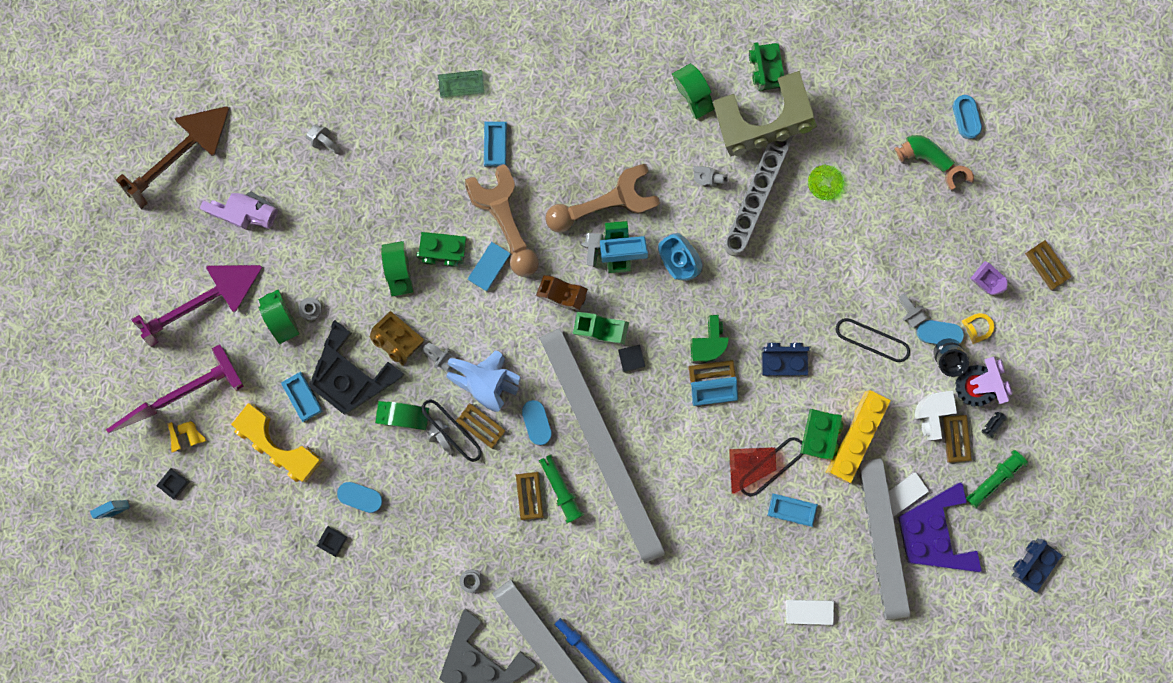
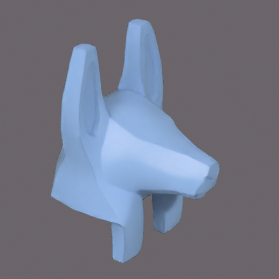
M494 351L478 365L455 358H450L448 361L449 366L458 370L466 377L448 372L446 378L460 388L470 392L479 403L494 412H499L504 405L500 398L503 390L515 396L519 390L517 386L507 381L517 385L520 382V376L507 369H502L505 358L499 351Z

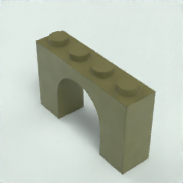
M800 71L778 78L784 98V108L780 116L770 124L755 126L743 120L735 94L713 101L725 147L730 157L734 155L740 156L751 149L764 148L769 143L784 141L790 138V136L799 133L805 134L817 128Z

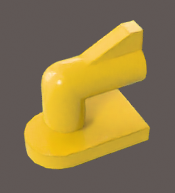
M189 421L177 425L179 435L187 433L191 446L206 441L205 437L197 431L193 422ZM169 422L167 425L171 436V453L181 449L174 425L172 422Z

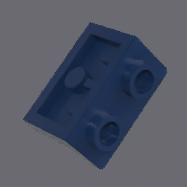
M767 343V347L761 349L762 376H807L810 347H804V343H790V347H781V343Z
M1038 538L1036 541L1032 540L1026 547L1027 554L1023 560L1019 559L1014 564V573L1012 574V577L1035 593L1038 592L1062 557V554L1050 547L1047 541Z

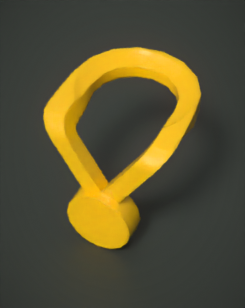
M978 313L962 320L972 344L987 339L994 331L993 320L986 314ZM976 318H984L989 324V330L985 335L978 337L976 329L970 322Z

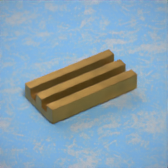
M1046 240L1025 253L1050 290L1055 289L1058 285L1071 278V275ZM1041 248H1043V250L1046 252V254L1048 255V257L1051 259V261L1053 262V264L1055 265V267L1058 269V271L1060 272V274L1063 276L1062 278L1060 277V275L1058 274V272L1056 271V269L1053 267V265L1051 264V262L1048 260V258L1046 257V255L1044 254V252L1041 250ZM1034 252H1036L1037 255L1040 257V259L1045 264L1049 272L1052 274L1056 282L1052 281L1048 273L1045 271L1043 266L1040 264L1038 259L1033 254Z
M733 360L688 366L690 383L700 378L723 375L736 377ZM723 366H729L730 370L694 375V370Z
M471 403L467 405L466 409L456 420V422L491 449L506 431ZM469 411L475 412L497 429L499 433L497 435L471 416ZM465 417L490 435L493 441L487 440L465 423L463 419Z
M967 415L942 417L947 462L972 461ZM957 420H961L965 457H961ZM949 421H952L956 457H953Z
M539 472L515 474L520 519L543 518ZM530 477H534L537 514H534ZM521 478L526 480L529 506L528 515H525Z

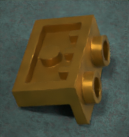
M389 311L372 327L369 336L376 347L382 348L394 362L400 363L402 366L406 364L408 358L424 342V339L392 311Z

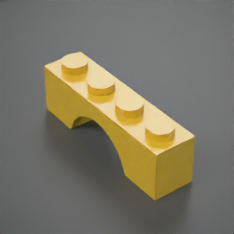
M871 390L864 392L854 412L850 429L825 473L845 483L852 482L891 400Z
M248 403L231 423L236 428L234 432L244 440L246 438L253 442L252 447L259 453H267L271 457L270 462L278 468L283 466L288 470L287 475L297 483L299 481L307 482L323 462V459L307 446H300L290 451L277 447L269 434L271 417L255 404Z

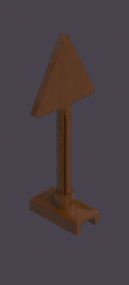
M228 106L175 118L176 123L189 135L142 177L139 176L132 182L125 175L121 174L116 181L128 197L131 196L142 210L148 203L141 193L195 143H198L211 156H214L227 119Z

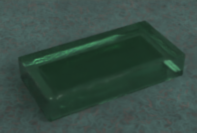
M482 70L438 74L441 98L485 93Z

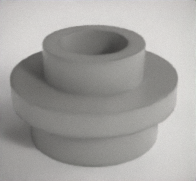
M308 297L300 302L299 313L303 318L314 320L320 316L322 306L317 299ZM310 304L313 305V311L307 312L306 307Z
M466 570L460 577V586L465 592L474 593L481 588L483 578L476 570ZM468 577L475 578L476 582L474 585L467 583Z

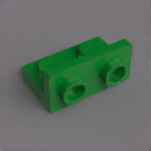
M758 42L753 43L751 50H749L750 64L754 63L755 71L752 72L753 84L758 85V91L780 88L778 78L784 76L779 43L759 45Z
M421 232L417 258L422 260L423 264L435 265V262L439 261L444 262L445 266L458 267V263L464 264L467 237Z
M809 409L800 453L821 459L833 460V456H836L838 452V434L843 429L842 415Z

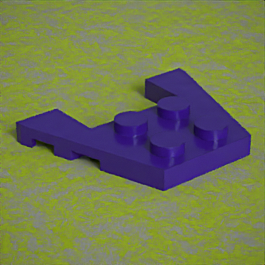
M962 482L952 485L931 499L898 516L908 563L975 572L982 571L976 550L953 554L943 508L967 503Z

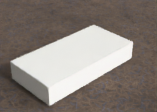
M916 472L888 491L892 515L895 516L929 492Z
M786 599L787 624L833 625L834 601Z

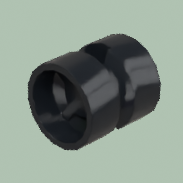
M947 338L935 345L933 355L943 374L949 377H957L965 373L969 366V358L960 342Z

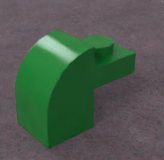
M690 63L672 73L677 89L686 98L695 119L715 109L710 93H712L701 72L693 64Z
M628 221L605 223V240L629 238ZM631 260L607 262L608 274L631 271Z
M404 241L383 244L381 248L382 264L391 297L414 293Z
M279 289L258 299L260 303L258 308L261 316L279 345L300 334L296 321L288 311Z
M577 312L572 334L599 342L625 345L629 322L604 318L597 314Z
M719 315L708 316V338H692L690 340L691 363L713 361L725 351L729 337L719 338V334H723V321H719Z
M378 401L376 424L426 430L428 419L422 412V406ZM425 407V410L429 415V408Z

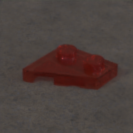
M775 447L729 449L731 494L739 492L777 470Z

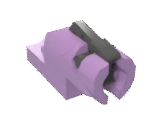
M252 191L245 195L232 193L226 205L214 200L211 203L203 200L199 208L207 214L245 230L248 224L270 229L278 214V210L274 205Z

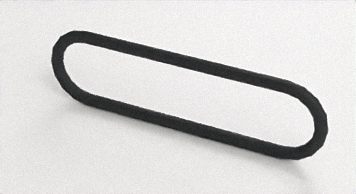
M849 318L841 319L836 324L837 335L847 342L894 362H904L910 356L908 344L900 339ZM845 321L854 323L903 344L907 349V354L902 359L893 358L844 337L839 332V326Z
M432 399L426 400L422 405L424 416L468 461H478L481 458L482 451L475 440L438 402ZM426 404H435L478 449V456L476 458L467 456L427 414L425 410Z
M791 437L742 477L739 483L741 492L749 497L755 496L800 459L803 454L800 453L756 492L748 493L743 488V481L788 442L795 440L802 445V440Z

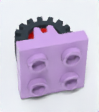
M996 356L984 359L986 366H969L964 374L957 376L955 390L958 393V397L965 404L974 407L990 403L996 395L999 404L1005 403L1010 400V395L1013 394L1009 381L1004 382L1002 373L1006 372L1002 359L997 360Z

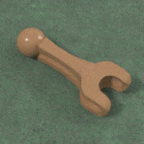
M504 164L497 166L495 176L498 185L493 189L481 187L475 177L465 179V188L472 205L478 209L489 211L502 229L512 255L510 259L512 271L520 277L533 275L538 269L539 259L534 251L526 248L527 246L514 223L509 199L512 196L515 182L507 166Z
M641 164L624 170L618 178L616 188L597 199L570 207L564 204L551 206L545 217L547 226L554 232L563 233L572 227L574 221L598 210L623 206L630 212L638 214L658 206L661 203L659 197L643 198L634 189L636 180L648 173L647 164Z

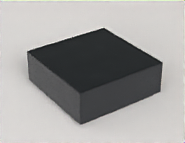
M640 345L618 350L623 372L645 367Z
M170 468L156 486L173 500H176L190 481L174 468Z
M328 525L316 546L337 557L348 536Z

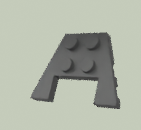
M464 609L439 679L443 683H513L532 670L536 663L522 652H519L507 669L503 670L467 641L481 623V620L467 609Z

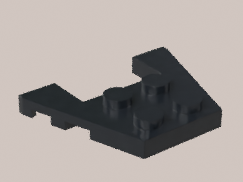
M334 320L309 387L341 413L347 415L401 379L405 374L390 362H387L376 377L371 379L338 353V350L352 333Z

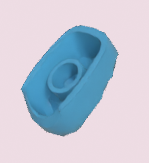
M674 233L659 243L658 251L661 259L675 280H691L702 272L703 265L699 254L683 235Z

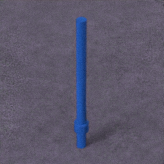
M561 618L555 622L554 625L567 637L565 640L571 646L574 645L610 683H623L581 639L582 636L576 630L573 631Z

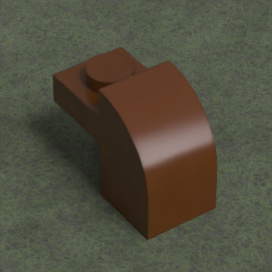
M544 275L536 296L560 307L576 311L580 310L584 304L588 289L581 285L569 284L553 276Z

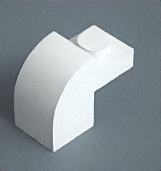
M953 391L930 394L918 403L915 410V419L924 418L925 422L922 423V432L924 436H927V440L942 439L939 416L957 413Z

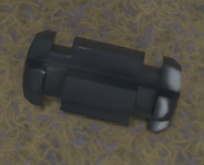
M995 412L996 416H992L985 425L986 429H982V433L986 437L993 438V434H997L1003 426V421L1007 420L1003 413Z

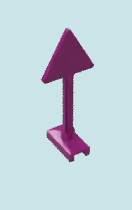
M208 265L206 269L216 284L214 288L158 319L156 317L146 322L138 315L131 320L141 330L142 339L152 347L159 343L156 333L163 330L164 326L220 295L224 297L232 312L235 313L260 273L261 265Z
M219 344L212 348L218 366L210 369L211 371L159 398L151 405L147 402L143 403L108 427L106 431L109 434L157 414L156 409L163 408L215 380L219 381L225 377L235 391L243 388L244 385Z

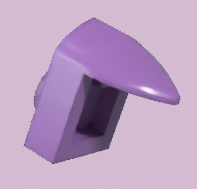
M986 261L982 263L970 278L984 292L990 295L1001 294L1008 287L1007 278Z

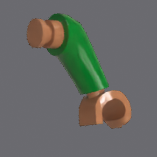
M925 136L906 137L907 142L901 144V148H894L901 163L904 162L906 157L908 159L915 157L916 160L919 158L924 159L941 172H946L945 181L949 190L956 188L952 177L958 171L964 174L966 181L974 182V175L969 168L955 166V162L937 144Z

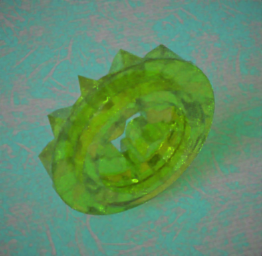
M826 164L816 166L809 174L808 188L816 198L830 200L838 196L842 191L844 180L842 173L835 166ZM822 176H824L826 179L829 177H833L832 181L829 183L831 187H828L827 185H821L819 187L823 180Z

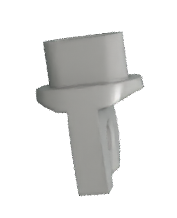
M315 124L306 134V139L311 141V145L314 148H318L323 144L335 154L341 150L334 142L327 138L329 129L326 127H320Z
M694 166V179L700 185L710 184L715 187L718 183L725 184L728 181L727 174H719V171L714 168Z
M586 233L585 243H582L581 246L588 248L587 266H596L598 249H600V240H603V234Z
M905 293L898 297V300L907 311L903 321L907 320L912 328L927 318L922 311L923 305L915 308Z
M431 343L426 344L421 350L423 354L435 361V368L439 366L446 372L451 367L448 365L449 359L457 358L449 353V348L443 352Z
M440 419L435 421L446 434L449 432L450 428L444 426ZM433 424L427 426L426 432L429 435V442L438 440L448 455L455 452L448 440Z

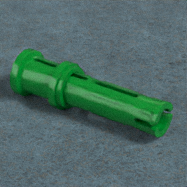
M1012 450L1011 456L1003 463H998L996 471L966 497V500L972 507L977 509L1007 480H1013L1015 478L1014 475L1023 466L1027 467L1029 465L1028 461L1018 451Z
M552 454L546 456L549 466L544 458L540 459L539 463L558 498L556 504L562 508L566 516L565 522L568 524L585 514L583 511H580L575 501V494L569 492Z

